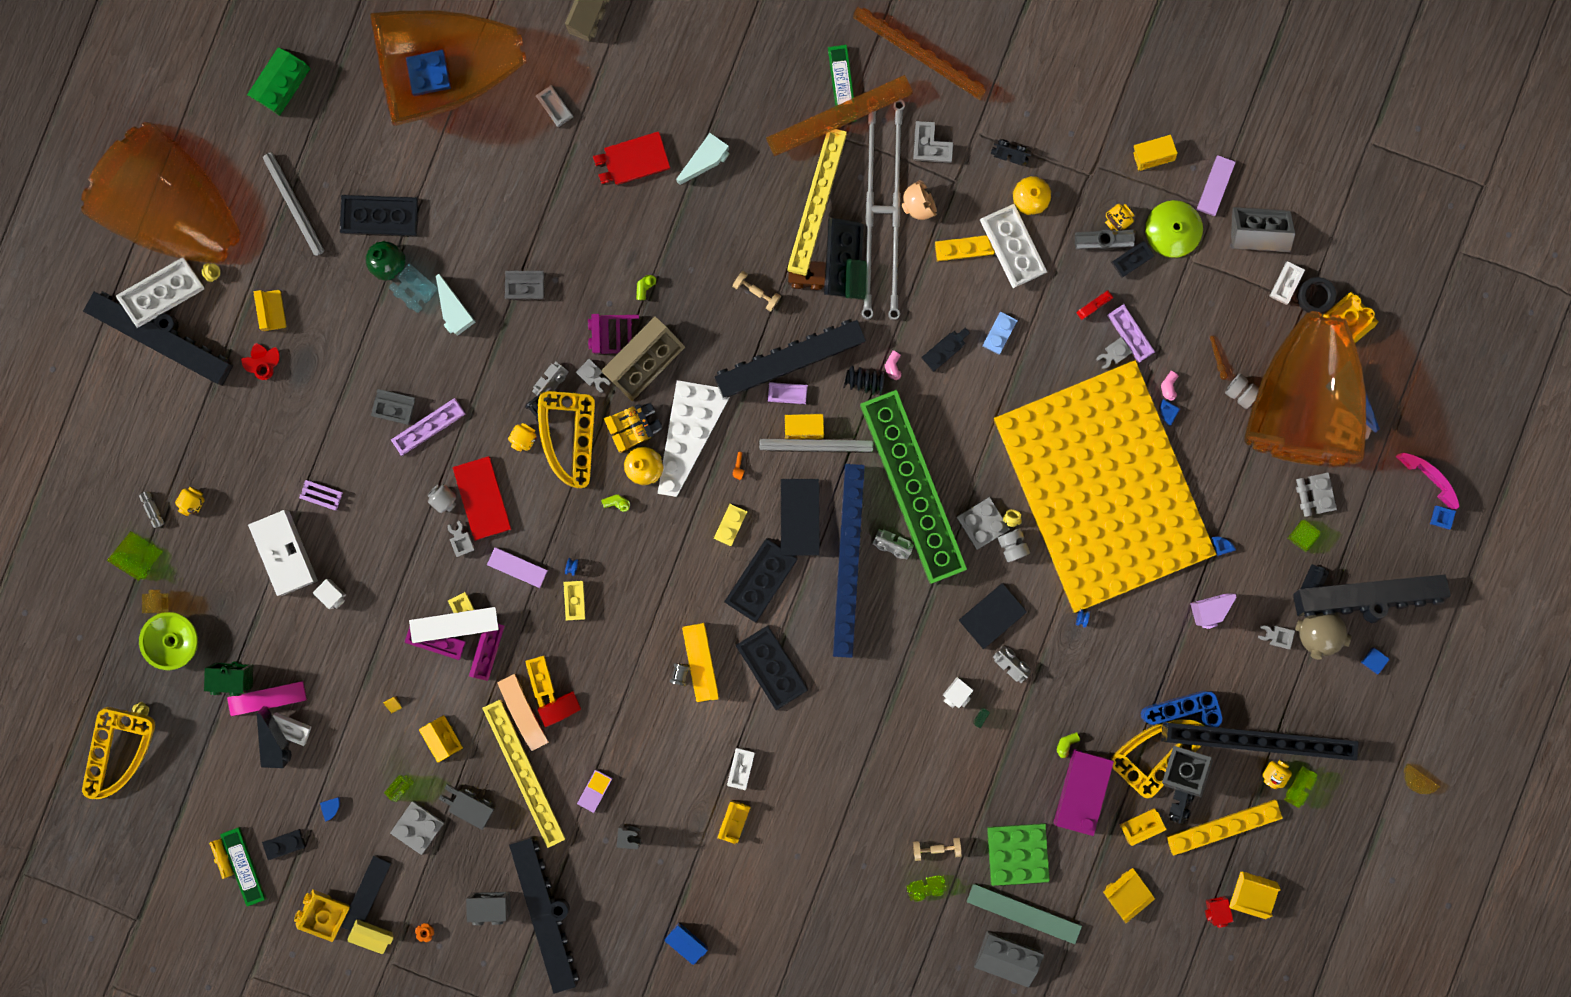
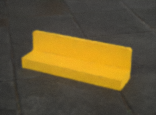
M705 623L685 626L682 630L689 666L691 667L690 671L696 701L719 699Z

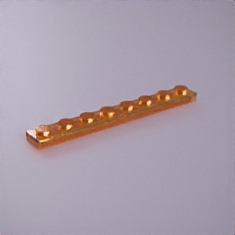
M857 7L853 14L854 19L981 100L986 91L983 84L976 80L973 82L968 79L966 73L961 70L956 71L946 60H939L931 50L927 49L925 51L919 47L920 44L913 39L908 40L900 30L896 28L893 30L888 27L886 21L881 18L876 19L868 9Z
M903 75L766 137V141L775 157L912 95L913 91L906 76Z

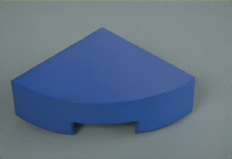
M1163 399L1160 405L1161 417L1170 426L1180 408Z
M1211 537L1216 556L1236 551L1234 545L1227 539Z
M340 797L320 803L325 822L332 819L338 812Z

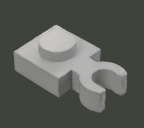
M1120 337L1105 348L1107 354L1099 355L1096 360L1104 358L1106 364L1102 366V369L1110 366L1112 360L1117 364L1131 354L1132 351L1122 337Z
M590 359L576 372L589 386L595 383L596 389L601 393L604 392L600 388L602 382H605L608 386L610 385L606 378L600 377L602 374L601 370Z
M461 521L457 522L459 528L456 531L452 529L451 525H448V531L454 534V538L450 539L456 557L475 550L469 532L464 534L462 532L463 524Z
M1260 626L1261 629L1266 630L1267 634L1264 637L1258 636V639H1271L1270 645L1285 649L1291 648L1295 631L1274 626L1272 631L1268 626Z

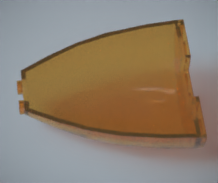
M439 10L391 11L370 14L392 126L423 120L456 109L482 96L507 79L524 64H527L525 52L520 50V46H523L521 34H517L515 27L463 13ZM444 50L451 89L414 96L411 90L406 57Z
M144 122L141 125L142 127L137 128L134 126L125 133V138L121 141L116 140L92 171L88 179L90 186L84 189L81 198L84 202V205L81 207L82 213L107 230L143 248L167 256L185 258V260L219 264L225 261L229 254L227 252L230 246L234 247L239 242L241 232L216 186L204 170L173 139L153 123Z
M1312 311L1306 313L1289 333L1267 368L1251 410L1244 441L1247 445L1252 444L1255 451L1260 453L1270 452L1272 454L1271 457L1290 462L1321 466L1325 462H1329L1331 466H1344L1347 462L1357 464L1364 457L1366 392L1356 345L1346 319H1342L1338 315H1330L1329 318L1321 316L1320 312Z

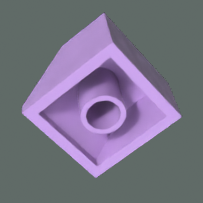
M1226 593L1190 603L1196 625L1206 629L1217 627V623L1222 622L1236 599V595Z

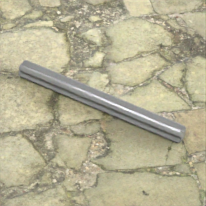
M272 152L265 154L263 160L315 256L321 255L324 252V248Z
M760 439L759 448L760 450L872 452L873 441Z

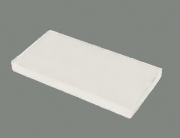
M1015 204L980 219L1012 288L1047 273Z
M182 257L119 293L116 297L135 326L139 328L158 315L204 290V286L185 258Z

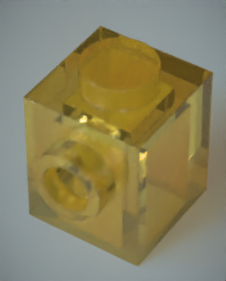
M148 590V594H142V613L168 612V593H160V590Z

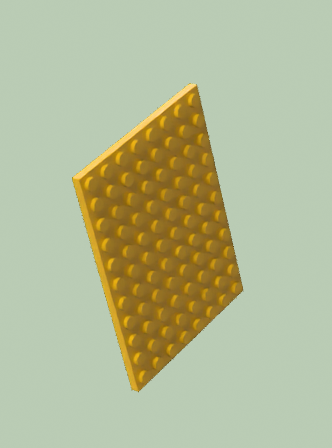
M1136 360L993 418L1074 613L1216 555ZM1152 440L1154 441V442H1153L1152 444H1150L1149 446H1146V445H1147L1148 443H1150Z

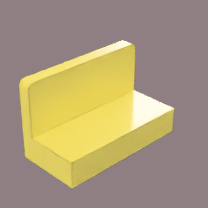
M356 919L348 937V942L384 954L387 945L391 944L393 940V933Z

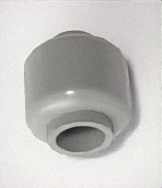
M436 485L427 495L429 497L428 503L439 513H443L446 510L450 512L456 506L454 502L456 494L446 485Z

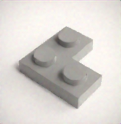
M916 121L913 161L952 162L953 142L934 141L935 122Z

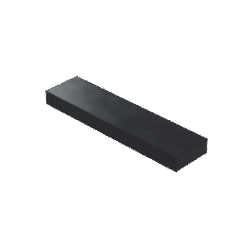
M376 855L373 856L341 927L351 931L356 919L363 922L366 921L390 869L391 862Z

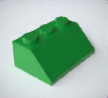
M278 47L247 95L280 116L311 68L291 53Z

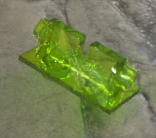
M1302 766L1301 770L1296 774L1291 788L1288 789L1284 800L1298 808L1301 805L1303 806L1309 796L1304 790L1305 788L1312 790L1318 780L1316 778L1318 774Z
M937 875L926 878L927 886H924L923 880L910 882V885H906L908 893L912 892V894H909L910 901L919 902L930 895H933V897L943 895L947 891V886L942 885L945 883L944 876Z

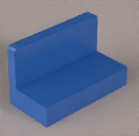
M678 923L665 938V942L692 965L708 951V946L681 923Z

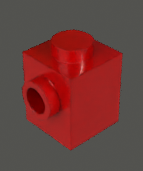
M1221 896L1206 900L1207 910H1205L1207 921H1210L1218 928L1226 927L1228 923L1233 922L1228 898Z

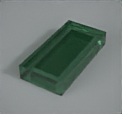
M849 259L847 260L846 298L864 300L866 291V261Z

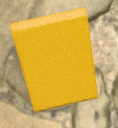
M396 696L383 702L391 714L402 708Z

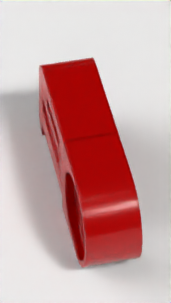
M1107 290L1076 313L1083 320L1114 297Z

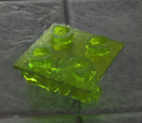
M130 531L107 561L140 581L147 577L148 574L146 572L163 551Z

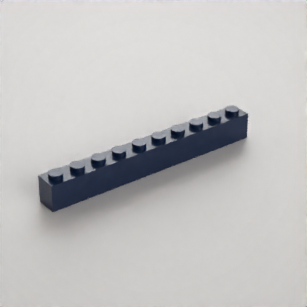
M845 464L833 657L853 658L865 465Z

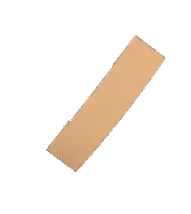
M513 674L497 682L509 711L530 750L533 751L549 743L523 693L516 675Z

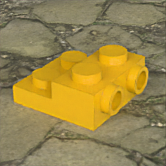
M312 889L311 893H307L304 897L303 904L305 906L303 910H298L295 915L296 927L301 931L333 942L350 907L345 903L332 899L327 894Z

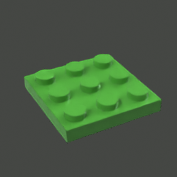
M1045 823L987 827L992 886L1049 882Z

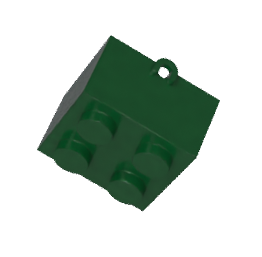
M236 661L232 663L215 662L205 668L204 691L210 692L211 695H222V692L230 693V696H241L242 693H246L253 687L254 664H238Z

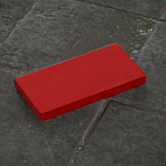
M490 456L452 467L474 541L512 530Z

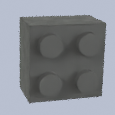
M1173 746L1162 781L1163 785L1202 798L1213 763L1212 757Z
M510 892L471 893L466 899L467 922H472V925H483L484 922H492V925L503 924V921H507L511 915Z

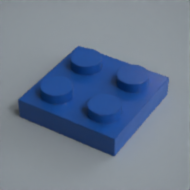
M444 50L406 57L411 90L414 96L451 89Z

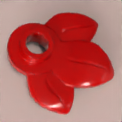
M255 343L251 350V357L241 359L242 365L247 372L254 373L258 379L268 380L273 375V368L279 363L280 354L276 347L267 351L262 345ZM264 367L267 368L266 374L261 373V370Z

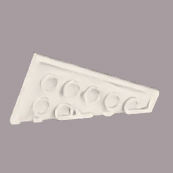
M683 381L676 382L663 459L664 469L660 477L658 494L678 496L730 398L722 399L718 387Z

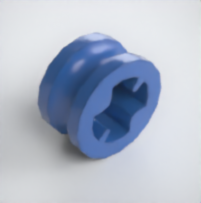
M568 558L565 574L571 573L572 576H575L578 559L573 561L571 558Z
M1080 609L1076 619L1077 626L1081 624L1086 628L1090 611L1084 612L1083 609Z

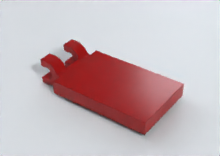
M659 131L604 148L606 154L593 156L596 166L604 163L607 165L608 172L598 174L601 184L614 180L615 185H620L670 169Z

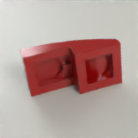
M574 691L538 708L545 727L581 710Z

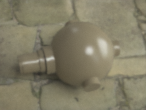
M1322 612L1317 613L1316 617L1305 618L1303 621L1298 619L1295 630L1299 631L1301 642L1311 652L1310 656L1312 658L1320 660L1322 656H1330L1337 653L1343 646L1349 647L1352 636L1347 635L1346 625L1339 616L1340 612L1335 613V615H1324Z

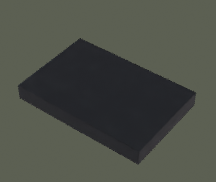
M1001 583L958 621L984 650L1025 615L1027 611L1004 584Z

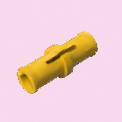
M222 839L210 842L209 844L215 857L214 862L219 867L222 879L234 875Z

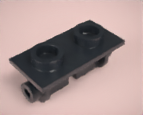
M1005 139L994 140V145L997 146L996 148L992 147L991 154L994 157L1006 161L1008 154L1012 155L1010 162L1021 166L1028 164L1029 158L1026 155L1031 156V151L1028 150L1027 146L1021 144L1014 146Z
M1311 564L1300 589L1323 587L1329 572L1323 567Z
M1175 789L1173 799L1180 802L1179 804L1172 803L1169 813L1171 821L1177 822L1179 819V824H1185V821H1188L1190 817V810L1188 808L1190 802H1193L1195 795Z

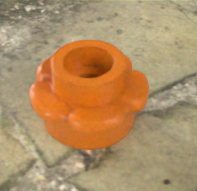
M427 923L421 924L415 930L416 938L420 942L431 941L434 935L433 927Z

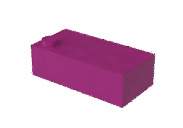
M1073 749L1053 822L1056 826L1094 836L1113 760Z

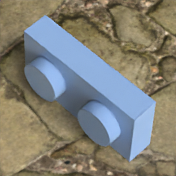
M1000 312L983 347L1000 355L1017 320Z

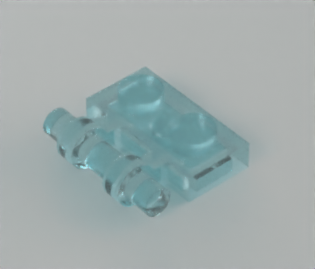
M410 263L397 276L402 282L398 287L394 282L389 286V289L394 292L393 295L396 298L402 299L410 310L413 309L416 313L422 310L418 301L422 299L427 303L438 291V288ZM407 288L415 293L412 298L405 293Z

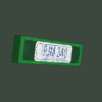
M847 45L828 47L837 122L857 121Z
M240 827L220 834L246 907L265 900L264 891Z

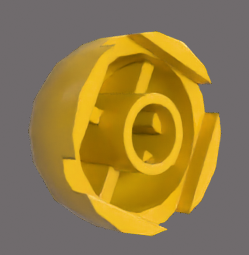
M1035 176L1022 179L1017 183L1013 191L1014 204L1020 212L1026 215H1035L1043 212L1051 201L1049 185L1045 180Z
M639 447L630 451L624 462V471L627 477L639 485H649L656 482L661 477L664 469L660 454L654 449Z

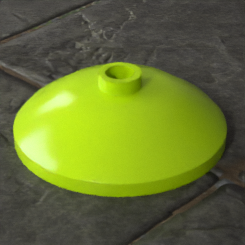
M1176 200L1166 201L1155 207L1149 214L1145 225V234L1150 246L1160 255L1170 258L1182 257L1192 252L1198 246L1203 233V224L1198 212L1189 204ZM1178 224L1179 230H1175L1173 225Z
M164 612L151 617L144 624L139 636V647L145 660L152 666L162 670H174L183 667L193 658L198 646V636L194 625L185 616L174 612ZM171 637H173V638L175 639V643H174V644H171V643H170V638H171Z

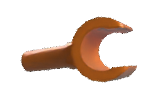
M742 452L737 454V461L732 474L734 478L739 480L742 479L745 470L740 469Z

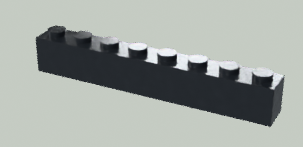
M846 320L841 323L842 326L834 328V326L828 327L823 330V334L818 336L816 333L806 336L805 341L800 343L799 340L793 341L785 349L778 347L771 350L770 355L764 357L761 354L753 357V361L746 364L743 361L734 365L735 368L728 371L725 368L718 371L714 379L722 399L864 344L866 340L858 320Z

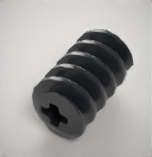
M852 365L847 370L843 388L849 384L850 390H853L856 385L858 392L864 387L865 393L872 389L873 395L879 391L881 396L885 380L884 372H881L879 377H877V371L875 370L871 375L869 369L862 373L861 367L855 372Z

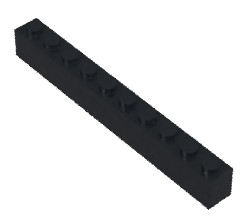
M1162 722L1161 742L1353 761H1357L1359 741Z

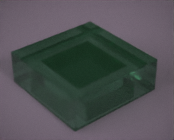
M981 708L973 724L981 728L990 712Z

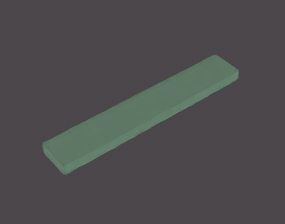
M974 883L967 898V903L1072 944L1076 943L1082 927L1079 924Z

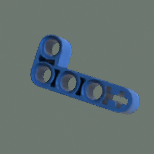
M1206 690L1150 705L1141 711L1142 720L1151 725L1197 712L1200 713L1202 722L1209 727H1218L1222 723V714L1217 697L1214 693ZM1205 695H1209L1211 698L1210 703L1204 705L1202 702ZM1187 700L1192 702V707L1189 710L1184 708V702ZM1169 705H1172L1174 708L1171 715L1165 713V709ZM1149 711L1153 713L1160 712L1161 714L1152 716V720L1150 718H1147V716L1150 715ZM1211 713H1214L1216 716V720L1213 723L1208 722V716Z

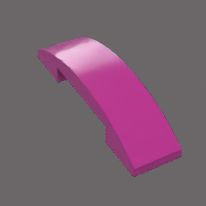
M1400 453L1396 456L1409 470L1418 467L1442 490L1437 497L1451 510L1459 508V502L1452 486L1433 465L1407 453Z
M302 681L245 693L241 696L227 697L230 715L235 716L259 711L263 706L273 708L305 701L307 698Z

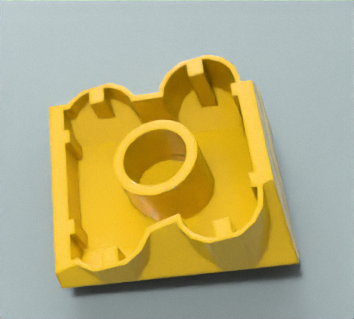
M1353 292L1346 295L1323 315L1349 346H1354L1358 340L1375 328L1378 323L1374 311L1371 308H1366L1362 304L1361 299L1354 295Z
M1133 868L1122 874L1121 878L1115 883L1108 884L1103 892L1125 923L1129 922L1155 900Z
M1242 871L1240 872L1229 907L1263 919L1272 917L1271 913L1278 891H1281L1279 884L1267 878Z

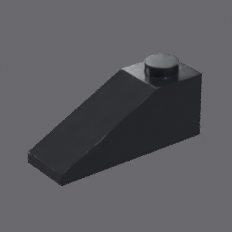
M263 706L256 713L260 765L262 768H284L290 762L292 756L288 741L268 707Z

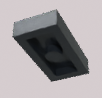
M1142 241L1111 263L1121 278L1153 258L1154 254L1146 242Z
M300 829L262 842L268 860L306 847Z

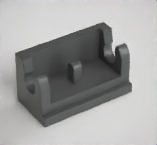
M621 823L618 828L617 848L639 849L641 839L635 836L638 835L636 832L640 831V829L636 826H626L625 823Z

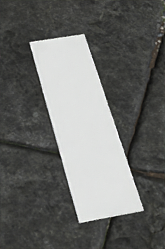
M495 607L409 620L412 643L498 630Z

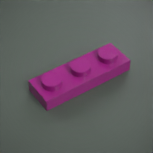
M498 623V630L481 633L470 670V677L489 680L504 625Z
M409 626L404 643L460 660L466 641L449 637L412 643Z

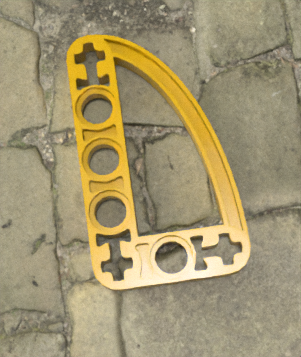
M543 392L538 399V422L542 446L549 465L557 477L565 484L574 488H585L590 481L595 401L593 397L587 394ZM549 395L550 399H557V395H559L557 402H551L548 405L544 398ZM565 396L571 399L572 403L569 407H565L562 404V399ZM586 398V401L590 404L586 406L585 412L589 411V414H580V411H584V405H581V401H584ZM548 409L575 411L571 476L564 471L555 455L549 432ZM582 417H586L589 421L586 428H582L579 424ZM581 436L587 438V445L585 447H581L578 444V439ZM580 455L586 458V463L583 466H579L577 463V457ZM576 468L586 469L585 472H581V478H584V482H581L580 485L576 481V477L580 476V471L576 472Z
M105 707L98 712L82 786V793L85 797L89 799L108 797L121 789L132 778L140 767L152 740L155 722L151 717L112 707ZM108 713V716L111 718L107 721L106 725H103L106 721V717L103 715ZM123 716L130 718L131 724L129 726H125L122 723L121 718ZM143 722H147L146 724L149 726L146 730L143 725H140ZM119 729L143 735L137 753L125 774L113 785L103 788L114 730ZM99 730H105L108 733V738L101 739L99 737ZM101 748L104 751V757H97L95 749ZM97 766L101 771L100 775H94L91 772V768ZM93 780H95L96 782L93 786L95 791L92 793L89 787L92 785Z
M1189 719L1166 721V723L1204 726L1197 721ZM1162 723L1139 733L1111 757V760L1114 761L1112 768L1144 798H1152L1164 786L1163 780L1159 781L1155 778V773L1158 770L1166 772L1172 749L1147 776L1126 755L1145 740L1162 732ZM1177 743L1175 746L1182 748L1183 744ZM1192 745L1191 751L1196 752L1201 746ZM1116 758H1123L1122 763L1126 767H1128L1129 764L1131 765V767L1125 770L1124 774L1121 773L1122 771H1124V769L1121 766H1115ZM1133 770L1137 771V780L1130 781L1128 773ZM1152 778V780L1156 782L1158 786L1156 787L1153 784L1150 787V793H1143V786H1149L1152 783L1151 781H1149V779Z

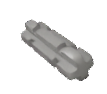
M150 492L141 493L139 498L141 502H144L143 506L149 519H152L153 527L158 528L164 525L162 517H159L160 513L155 502L151 500Z

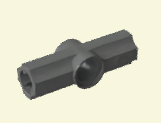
M1102 230L1075 233L1076 249L1099 248L1104 250L1107 248L1134 247L1135 237L1133 230ZM1100 236H1107L1109 243L1103 244L1100 241Z

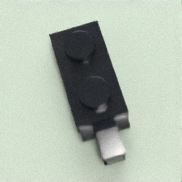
M966 327L958 334L954 330L924 354L921 359L934 372L966 344L963 339L970 332Z

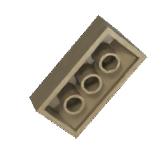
M575 0L565 22L568 33L590 42L591 38H595L597 34L598 21L602 20L606 10L604 7L606 2L609 3L611 0Z
M654 317L601 372L633 401L685 346L661 321Z

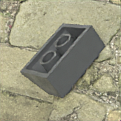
M1233 207L1231 228L1233 248L1240 250L1291 252L1295 230L1290 211Z
M987 931L974 968L1029 988L1038 973L1044 954L1041 950Z

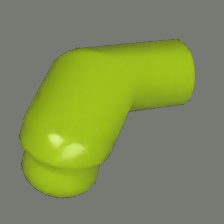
M646 275L638 281L636 300H646V290L655 285V276Z
M618 494L602 499L604 509L615 506L620 511L626 512L630 508L629 501Z
M1077 732L1060 739L1057 753L1061 758L1068 757L1071 744L1080 741Z

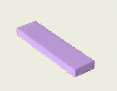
M454 398L392 438L391 441L400 455L403 456L466 415L457 399Z

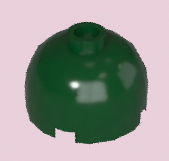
M388 241L373 244L368 249L365 257L369 272L379 280L387 281L394 279L395 275L398 272L401 273L405 266L404 253L398 246Z

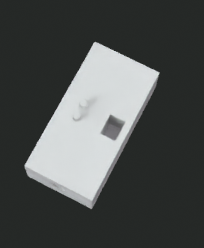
M289 510L280 511L248 525L277 596L286 595L318 581Z

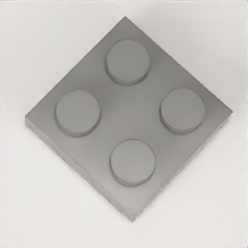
M990 497L956 517L976 550L1010 530Z
M412 801L390 834L422 855L445 822L415 801Z

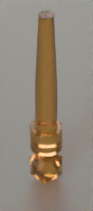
M1210 336L1220 378L1225 380L1228 377L1225 372V365L1222 363L1214 337Z

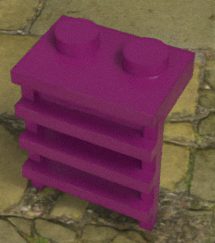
M591 314V319H588V330H592V338L588 339L589 349H592L593 354H618L622 350L620 319H627L629 343L632 340V319H639V315ZM609 319H616L617 350H609Z

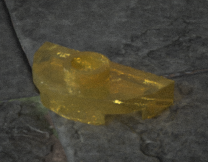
M1406 764L1404 778L1406 785L1412 791L1418 794H1430L1440 787L1411 765Z

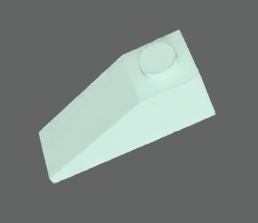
M709 133L677 177V183L681 185L717 166L720 161L724 162L730 154L728 152L729 146Z
M438 274L436 280L442 315L446 321L444 326L450 334L454 332L458 336L473 325L475 320L444 278Z

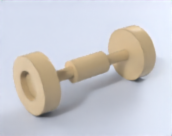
M742 271L732 287L738 290L742 284L750 289V292L759 298L763 297L769 301L766 309L771 312L781 298V295L775 293L771 299L764 294L763 290L754 284L750 285L744 281L748 274Z
M953 838L954 846L944 847V845H936L925 849H920L919 841L913 842L915 861H921V853H944L945 850H954L955 857H961L960 838Z

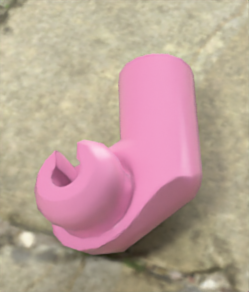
M892 351L885 364V369L891 379L898 380L901 377V371L898 370L896 363L901 355Z
M1170 371L1161 384L1163 396L1171 401L1177 397L1173 383L1179 377L1173 371Z

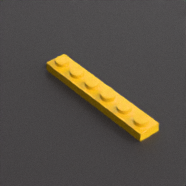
M1274 799L1168 835L1166 838L1171 853L1174 856L1283 818L1277 800Z

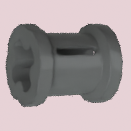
M674 663L675 669L670 682L686 686L685 680L691 667Z

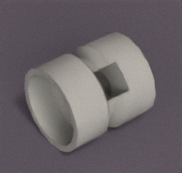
M1238 374L1225 390V394L1233 399L1238 398V404L1248 409L1257 399L1262 389L1254 383L1248 385L1247 378L1242 374Z
M1021 528L997 537L1001 547L1005 548L1003 553L1007 562L1030 554L1027 543H1023L1024 536Z

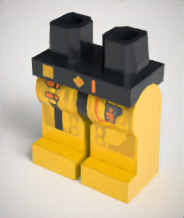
M652 403L638 404L604 418L610 434L614 435L612 438L620 453L655 437V433L663 429L659 419L651 423L647 419V416L655 413Z

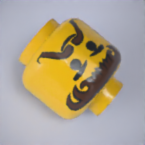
M1116 204L1106 213L1108 220L1105 223L1112 231L1114 229L1122 231L1133 223L1132 217L1135 215L1126 204Z
M189 487L181 491L175 504L179 507L178 512L185 516H189V514L196 515L204 504L205 499L201 491Z

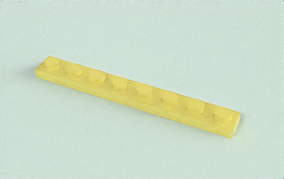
M829 127L827 129L787 268L788 272L807 275L847 136L846 131Z
M501 699L483 707L482 709L547 848L565 840L563 831Z

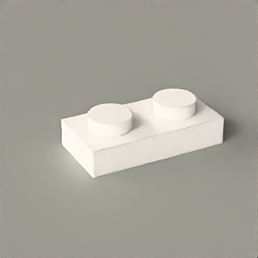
M1286 262L1269 297L1287 305L1305 270L1290 262Z
M277 712L273 715L287 740L302 746L306 744L311 726Z
M736 748L727 786L746 790L755 752Z

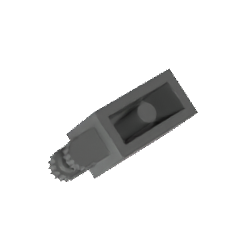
M446 784L445 789L457 795L455 800L445 795H440L439 799L451 806L448 812L483 830L496 808L492 805L493 802L486 798L480 799L476 797V793L470 789L459 790Z

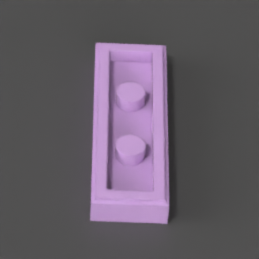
M1216 156L1196 210L1212 216L1216 215L1235 165L1234 161Z
M1124 304L1107 315L1138 363L1155 353Z
M496 547L487 564L538 588L541 587L548 572L544 568Z

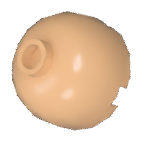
M921 180L910 185L904 192L902 207L906 214L910 213L913 218L925 220L937 215L935 213L937 209L931 193L928 194L924 190L927 186Z

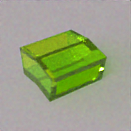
M1301 520L1287 539L1306 553L1321 535V532L1306 520Z
M399 775L384 794L391 801L398 802L414 782L406 775ZM402 782H404L403 785H402V786L397 790V792L394 794L393 792L398 788V786H399Z

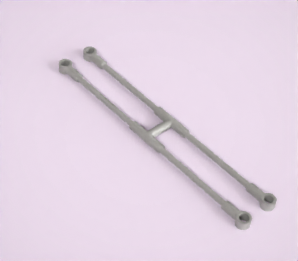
M870 99L867 102L870 129L868 192L866 194V293L864 294V309L862 310V317L866 320L871 319L873 316L870 283L874 213L893 214V281L888 316L891 320H897L900 316L897 295L898 229L900 227L901 205L899 187L901 125L905 103L901 99L896 100L893 105L896 125L893 206L874 205V124H876L878 101ZM874 102L876 107L871 108L869 103ZM901 103L903 107L898 109L896 104ZM869 310L871 315L866 317L864 311ZM896 311L898 316L894 318L890 313Z

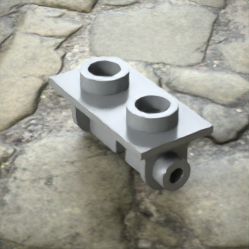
M556 361L554 364L551 363L544 373L548 379L545 380L541 377L533 386L532 392L539 397L543 392L554 391L565 380L569 371Z
M879 529L872 544L882 551L893 553L897 558L907 560L914 546L911 544V541L899 536L897 542L893 541L895 534Z
M1003 645L1000 651L996 652L993 656L994 661L1003 670L1008 666L1011 667L1007 673L1016 682L1022 683L1029 677L1031 673L1029 666L1024 661H1020L1010 648H1006Z

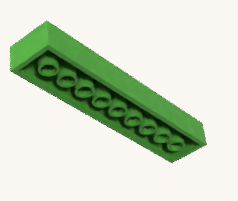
M897 390L861 403V410L929 583L932 584L967 570Z

